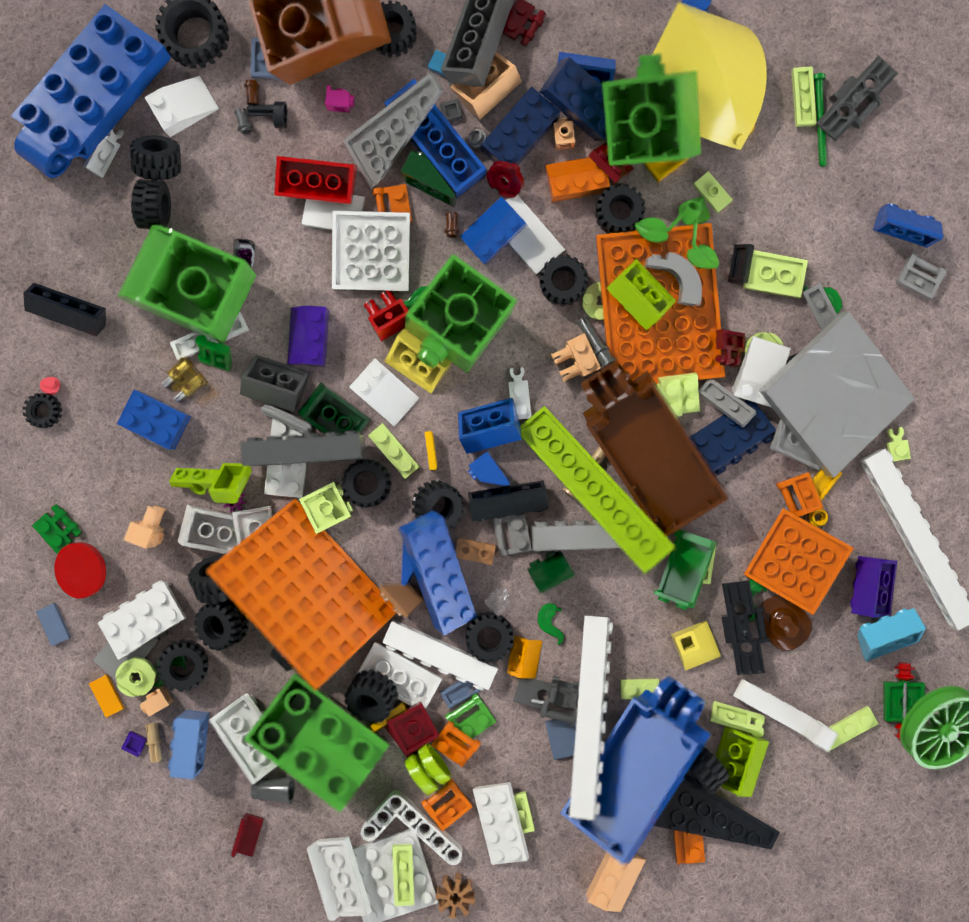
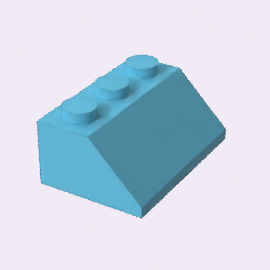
M914 608L910 610L902 609L891 617L888 615L884 616L873 624L871 622L860 626L857 637L865 662L919 642L926 628Z

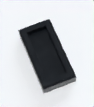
M734 244L728 282L748 283L754 245Z

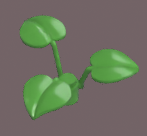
M704 196L682 203L678 208L679 216L667 228L662 220L652 217L635 223L636 230L643 238L656 243L666 241L668 239L667 232L671 231L680 219L687 225L694 224L693 248L688 250L687 259L692 265L699 268H718L719 260L716 253L705 244H701L698 247L696 245L697 225L707 222L710 218V212L706 206Z

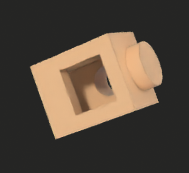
M568 118L558 119L557 123L553 124L555 150L574 148L573 121H568ZM561 130H567L568 132L563 134Z
M162 686L145 696L147 700L142 702L140 707L150 717L174 701L166 687Z

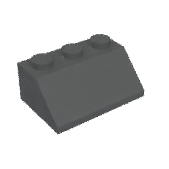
M255 355L241 377L240 395L295 412L301 402L310 372Z

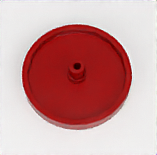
M85 542L68 544L60 550L55 560L54 573L58 585L67 595L74 598H86L96 594L104 585L106 565L101 553L94 546Z

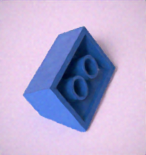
M559 52L557 64L561 59L570 57L602 87L603 82L614 80L615 59Z
M501 196L460 237L486 265L527 226V223Z
M885 204L879 209L873 227L874 231L926 248L939 242L944 236L941 222L936 221L934 217L921 216L914 210H903L895 204Z
M513 398L458 412L459 440L466 454L522 440L520 423Z

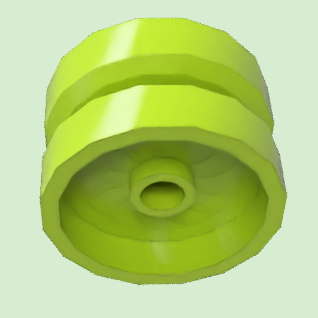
M427 743L419 748V756L412 753L404 762L409 774L419 788L427 795H431L438 789V783L445 784L452 779V775L438 752Z

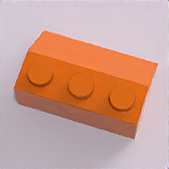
M590 157L545 165L552 202L602 194L605 189L608 190L610 187L608 175Z

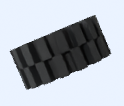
M36 393L34 396L28 397L29 401L25 400L24 403L27 406H23L22 410H26L23 416L27 417L25 420L30 422V425L48 428L53 427L54 423L57 424L59 422L57 419L62 416L60 415L62 408L59 407L61 403L57 402L58 399L44 393ZM45 403L49 407V414L45 418H40L36 410L40 404Z

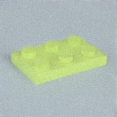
M754 250L748 283H744L743 289L800 299L808 260Z

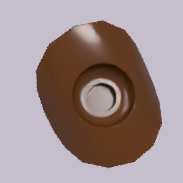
M780 595L769 597L760 605L765 610L763 611L767 637H769L771 644L782 651L794 650L809 638L812 631V621L804 609Z

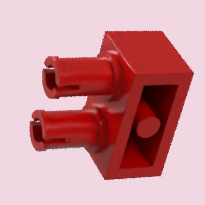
M386 290L387 296L384 292L380 295L387 306L382 310L378 308L375 300H369L372 308L368 302L364 304V308L370 315L368 320L381 342L405 328L406 314L409 312L402 299L400 298L396 301L389 290Z

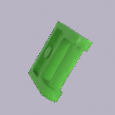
M477 693L461 707L445 715L448 721L450 720L454 723L453 726L471 738H474L496 722V719ZM475 705L479 706L480 709L460 723L457 722L456 719Z

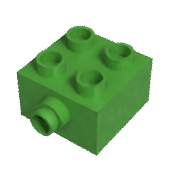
M661 53L639 56L640 66L636 67L637 78L603 82L609 165L685 160L701 154L697 70L665 74V63L661 64Z
M452 254L406 314L405 329L423 341L417 357L424 364L435 368L438 362L442 363L446 358L468 374L511 316L517 299Z

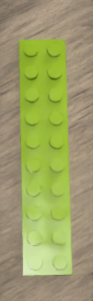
M545 406L520 426L521 438L644 574L675 549V546Z

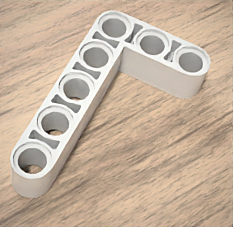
M743 678L733 694L734 697L799 732L815 745L828 752L838 736V733L822 722L797 710L795 707L763 691L754 684H750Z
M400 790L392 791L366 819L362 826L361 837L370 842L375 840L397 816L448 864L456 865L462 859V846L445 830L442 831L429 815ZM397 797L401 800V803L394 804L391 799ZM411 810L416 815L414 817H409L406 815V812ZM385 812L388 814V817L385 819L381 818L379 813ZM428 824L430 828L428 830L421 829L420 825ZM366 827H373L375 832L369 833ZM436 837H442L444 841L442 843H437L434 839ZM456 850L458 855L451 856L449 851Z

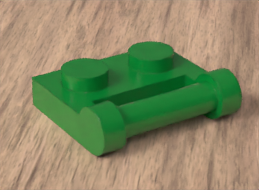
M198 335L195 341L199 347V362L230 372L232 367L231 347L221 342L209 341L204 335Z

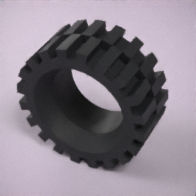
M166 0L167 7L165 8L161 5L159 8L162 16H156V21L159 25H155V30L159 34L157 35L159 41L172 59L176 62L179 61L184 67L188 63L192 69H196V64H199L201 68H205V63L208 61L211 65L216 63L213 58L217 56L220 59L223 56L220 50L226 51L228 47L225 41H229V34L227 33L229 29L214 1ZM195 17L207 20L211 25V32L204 44L189 48L178 42V30L186 20Z

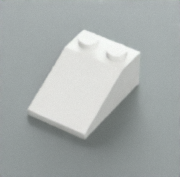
M200 76L162 87L145 97L161 127L169 137L219 109Z
M753 336L732 387L734 396L771 407L759 390L786 365L790 348Z
M375 358L349 386L393 426L402 419L419 399L417 395Z
M187 505L178 543L182 546L227 554L237 546L233 517L230 514Z

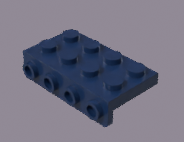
M744 401V403L756 411L755 416L744 428L724 414L691 436L717 476L726 471L725 467L731 463L732 465L739 463L745 454H753L759 449L757 446L762 443L766 445L773 440L776 429L756 402Z

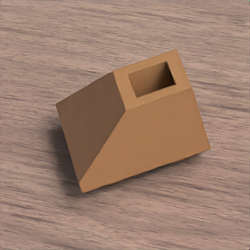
M384 583L379 588L381 591L379 593L386 602L390 601L394 605L393 610L399 616L403 615L405 618L424 600L423 595L413 584L403 586L401 583Z

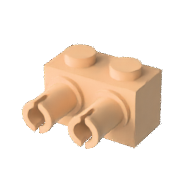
M585 333L567 341L565 348L551 354L552 359H555V365L569 358L574 360V365L559 371L560 376L568 374L562 377L564 383L578 375L584 378L601 369Z
M156 505L153 507L147 506L143 520L130 522L124 540L145 549L160 545L165 534H163L164 528L159 524L166 509Z

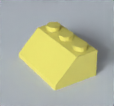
M404 328L396 337L384 362L432 394L452 362L445 358L442 363L438 362L435 368L424 364L417 357L423 341Z

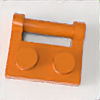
M406 184L384 188L378 187L372 190L373 196L376 197L378 212H386L383 195L388 194L391 212L410 213V223H413Z
M809 471L776 483L777 488L782 492L789 512L800 517L824 508ZM793 485L802 509L797 510L787 486Z
M449 720L439 732L440 737L434 739L431 746L463 767L473 753L477 751L481 742L477 739L473 740L453 726L454 723Z
M450 779L443 788L428 800L425 799L421 802L424 809L442 831L473 807L472 803L453 779ZM452 790L455 795L435 810L433 805Z

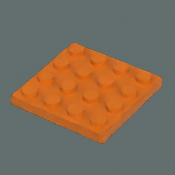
M783 508L744 575L814 615L854 548Z

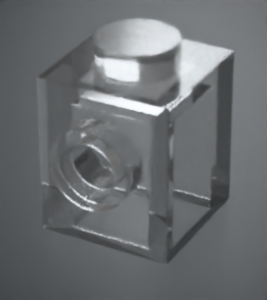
M496 587L484 600V603L499 616L511 604L512 601L509 598L511 594L505 588L500 590Z

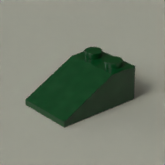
M411 151L401 170L403 182L455 207V194L430 160L427 159L428 157L419 151L417 153Z
M320 382L298 411L304 420L323 433L337 432L340 433V436L345 435L347 431H357L360 433L370 421L368 416L322 382Z
M553 550L546 554L547 558L541 561L538 558L529 563L530 567L527 570L540 594L576 576L561 551Z

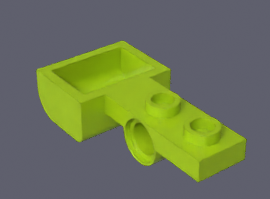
M223 463L219 470L176 468L169 483L171 487L190 488L192 492L199 495L205 494L207 489H209L208 491L214 502L234 504L238 502L252 473V469L250 466H242L241 463Z

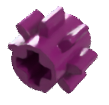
M241 494L238 503H226L223 507H230V512H234L235 508L242 511L241 505L247 504L243 499L246 494Z

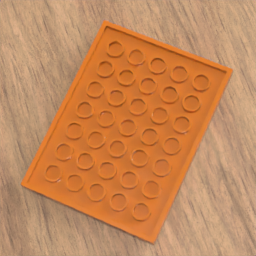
M712 223L697 225V247L705 244L714 251ZM694 225L673 227L671 231L667 232L668 239L659 243L646 240L638 231L595 236L606 345L609 346V352L612 357L617 359L625 371L630 372L631 380H634L646 371L649 372L656 384H658V377L695 372L698 374V380L726 377L725 366L715 361V357L721 355V350L716 349L715 342L716 330L721 329L716 268L705 269L694 266L702 285L701 303L697 307L677 304L679 284L671 273L664 270L646 268L676 300L668 311L648 330L641 326L606 289L636 259L644 266L645 259L651 257V255H660L665 259V255L671 252L688 260L687 252L693 248Z

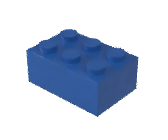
M134 389L117 424L162 447L175 450L189 423L191 415L142 391Z

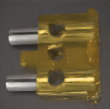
M181 357L180 361L167 372L169 377L161 383L166 388L173 381L175 382L171 389L174 392L181 389L173 398L176 402H179L185 396H192L203 385H207L208 381L188 358Z

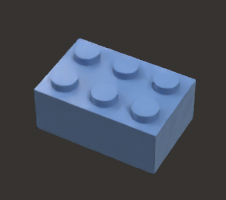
M186 710L174 719L172 730L175 731V734L170 744V750L173 752L172 758H170L168 763L170 777L193 780L203 770L210 712Z

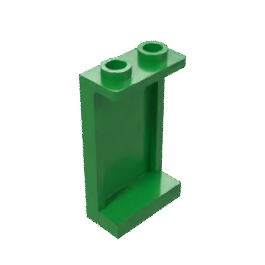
M679 529L674 532V536H677L674 542L675 549L671 551L659 588L653 594L659 596L658 600L669 603L671 600L676 602V607L687 610V607L694 608L717 542Z

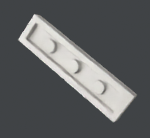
M239 312L226 340L249 331L241 312ZM193 332L170 342L178 361L199 353V347L196 345L195 339L201 334ZM207 337V340L212 341V342H215V343H219V342H217V341H215V340L210 339V338Z

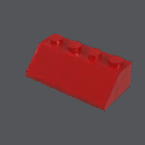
M277 156L274 195L351 204L356 185L357 165Z

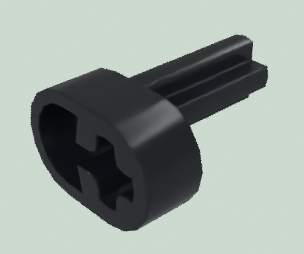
M275 101L274 104H248V116H273V123L276 129L287 128L288 108L285 101Z

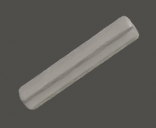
M265 403L261 408L263 414L305 434H310L313 429L312 424L270 404Z

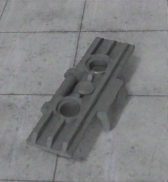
M878 55L857 79L853 75L848 77L844 81V85L831 95L830 101L836 100V102L816 124L835 142L850 125L859 129L862 126V122L876 106L879 107L882 104V100L878 95L898 72ZM866 80H872L875 87L873 89L867 88ZM867 98L870 103L857 116L858 113L855 109ZM840 110L845 113L846 117L840 114Z
M553 676L551 683L533 678H519L513 702L541 709V718L548 717L570 723V726H575L578 710L576 701L579 697L578 688L580 682H565L560 680L558 676ZM539 690L547 692L548 698L545 701L538 699L537 693ZM548 703L571 709V715L547 709Z

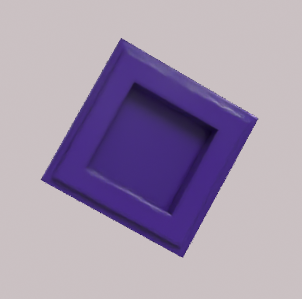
M131 730L121 749L139 757L147 742V738Z

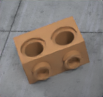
M458 537L455 554L459 559L492 565L496 545Z

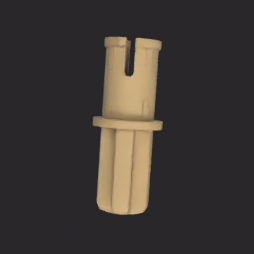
M158 722L146 724V745L149 746L151 763L159 762L162 759L160 742L162 740L159 737Z

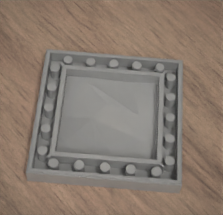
M841 312L759 390L826 476L835 477L915 399L850 312Z

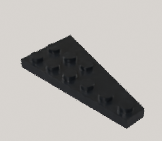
M684 776L653 825L771 850L780 833L778 830L715 793H707L686 776Z

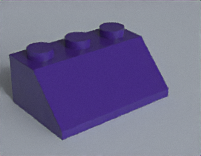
M291 307L288 365L326 367L329 309L327 307Z
M858 556L855 564V569L857 570L856 579L853 581L854 595L850 603L851 613L869 617L882 618L887 615L890 617L897 561Z

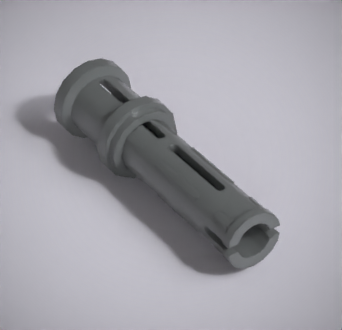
M584 317V320L583 318L579 319L577 325L583 334L585 333L596 358H598L602 365L601 369L615 360L617 361L609 352V346L601 341L588 317Z

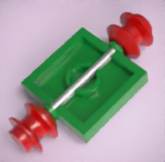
M899 662V666H895L899 670L895 677L900 681H883V720L900 721V723L894 726L899 730V733L894 734L895 737L899 738V741H901L900 730L905 716L913 705L925 696V683L910 681L915 678L911 674V670H914L915 667H912L911 663Z

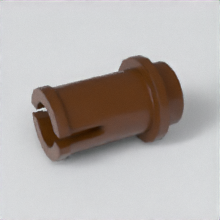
M248 79L244 84L246 88V104H259V84H257V80Z
M452 212L446 213V229L444 232L449 238H455L460 233L457 226V212H453V215Z

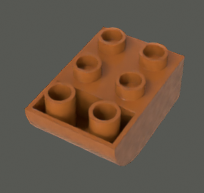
M248 0L267 70L289 85L392 42L380 0Z

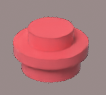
M46 377L40 382V389L47 395H54L60 389V381L55 377Z

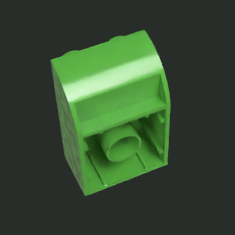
M152 225L117 297L120 300L217 342L225 343L257 275L247 262L169 228Z
M296 673L293 674L244 738L251 746L340 813L390 746L389 741L379 733L374 732L371 727L356 716H353L350 711L319 688L315 691L303 677Z

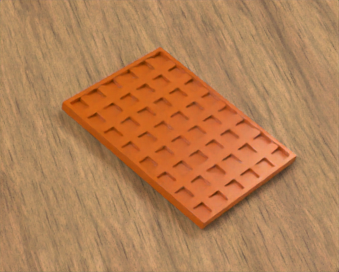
M296 498L206 571L315 691L396 614L393 610L394 605L390 601L386 602L379 593L381 591L335 540L325 530L316 534L303 506Z

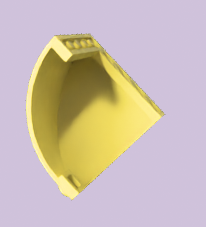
M678 2L653 54L661 53V64L665 63V74L697 70L700 137L741 150L757 121L765 95L767 70L761 43L754 32L746 26Z

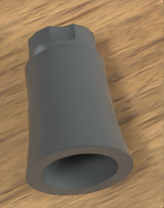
M292 776L261 779L251 785L252 799L292 804L295 780Z

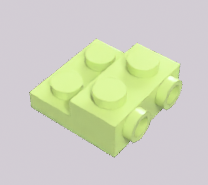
M696 372L658 377L657 386L677 416H683L682 413L700 411L698 374Z
M332 482L299 499L316 534L352 517L351 512L354 510L349 501L345 502L342 496L345 492L342 490L341 484L337 485L336 482Z

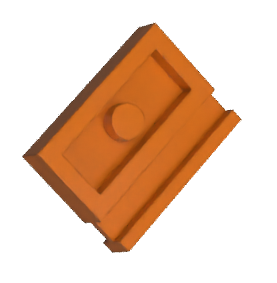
M673 830L677 865L680 863L705 862L703 836Z

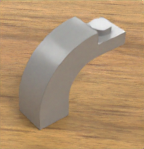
M671 252L665 255V259L660 255H651V257L645 259V268L667 271L677 279L679 284L677 304L695 307L700 305L702 297L701 280L696 269L688 260Z

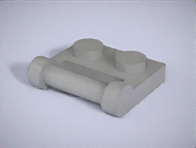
M911 252L896 283L931 300L947 270L942 267L938 268ZM914 264L917 265L918 267L934 274L935 278L913 268L912 266Z
M525 514L491 519L492 525L494 524L498 557L532 551ZM507 522L512 547L508 549L505 546L501 524Z

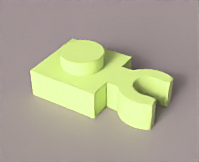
M897 428V435L893 434L892 429H888L887 434L892 439V442L887 443V448L893 457V461L911 459L908 440H902L904 435L903 428Z

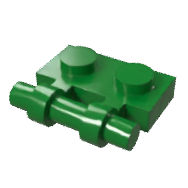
M55 504L51 507L55 515L52 517L49 513H45L32 527L58 554L63 547L73 542L69 537L71 533L78 537L82 532L78 528L79 525L66 515L65 509H61ZM61 520L64 523V525L66 526L64 530L57 523L58 521Z

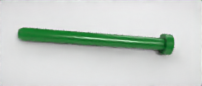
M825 73L813 75L817 122L825 114L823 81L826 80ZM817 125L820 167H825L827 165L826 133Z

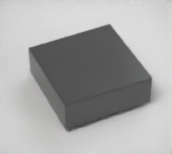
M458 99L440 103L442 114L449 122L463 119Z

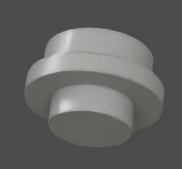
M473 130L468 137L470 145L476 149L480 148L483 141L487 138V134L483 130Z

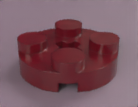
M495 161L486 174L489 186L492 189L495 187L499 191L498 194L502 197L513 198L524 187V178L520 172V167L516 163Z

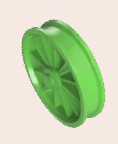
M958 686L942 687L926 694L909 710L901 726L900 740L903 748L913 756L918 764L928 769H942L958 763L969 755V691Z

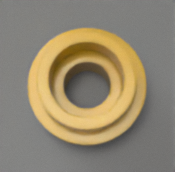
M824 509L809 513L808 520L812 525L821 527L827 523L828 514ZM816 514H820L821 519L819 521L815 520Z

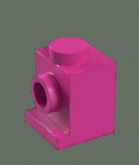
M327 86L325 99L327 110L350 113L351 107H354L355 96L350 95V92L346 89L337 88L332 90L331 86Z

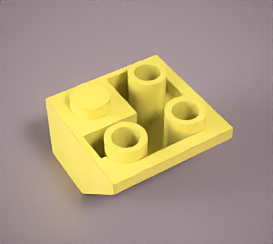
M707 620L671 634L685 671L721 657Z

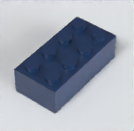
M570 57L561 59L539 93L593 140H605L607 130L603 87Z
M531 86L483 141L481 151L493 162L506 161L516 163L519 166L551 129L553 124L557 122L561 111Z

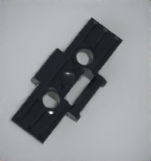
M750 580L722 583L727 615H721L725 643H732L737 676L765 673L760 643H767L770 640L766 634L763 616L764 607H754ZM743 604L746 611L736 613L735 605ZM755 613L758 638H753L752 633H750L748 619L749 615ZM744 642L750 643L752 651L744 652L741 649V644Z

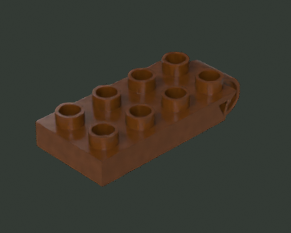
M615 360L581 383L587 396V401L593 405L583 412L586 426L642 512L666 537L729 500L727 491L648 371L631 380L630 372L625 371L621 364Z

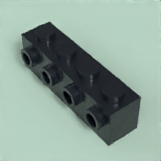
M33 283L23 292L24 309L26 312L96 337L106 326V308L37 283Z
M544 480L468 492L472 521L482 522L491 518L501 519L509 515H523L528 512H542L549 509Z

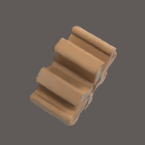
M455 873V884L451 883L448 875L443 877L442 887L445 888L438 886L436 892V899H443L439 900L438 909L443 913L444 909L452 906L449 918L453 919L456 918V907H459L463 912V916L469 914V904L466 903H471L472 905L475 903V892H469L473 890V882L468 879L466 883L460 886L462 882L461 873ZM454 893L458 894L457 898L453 897Z

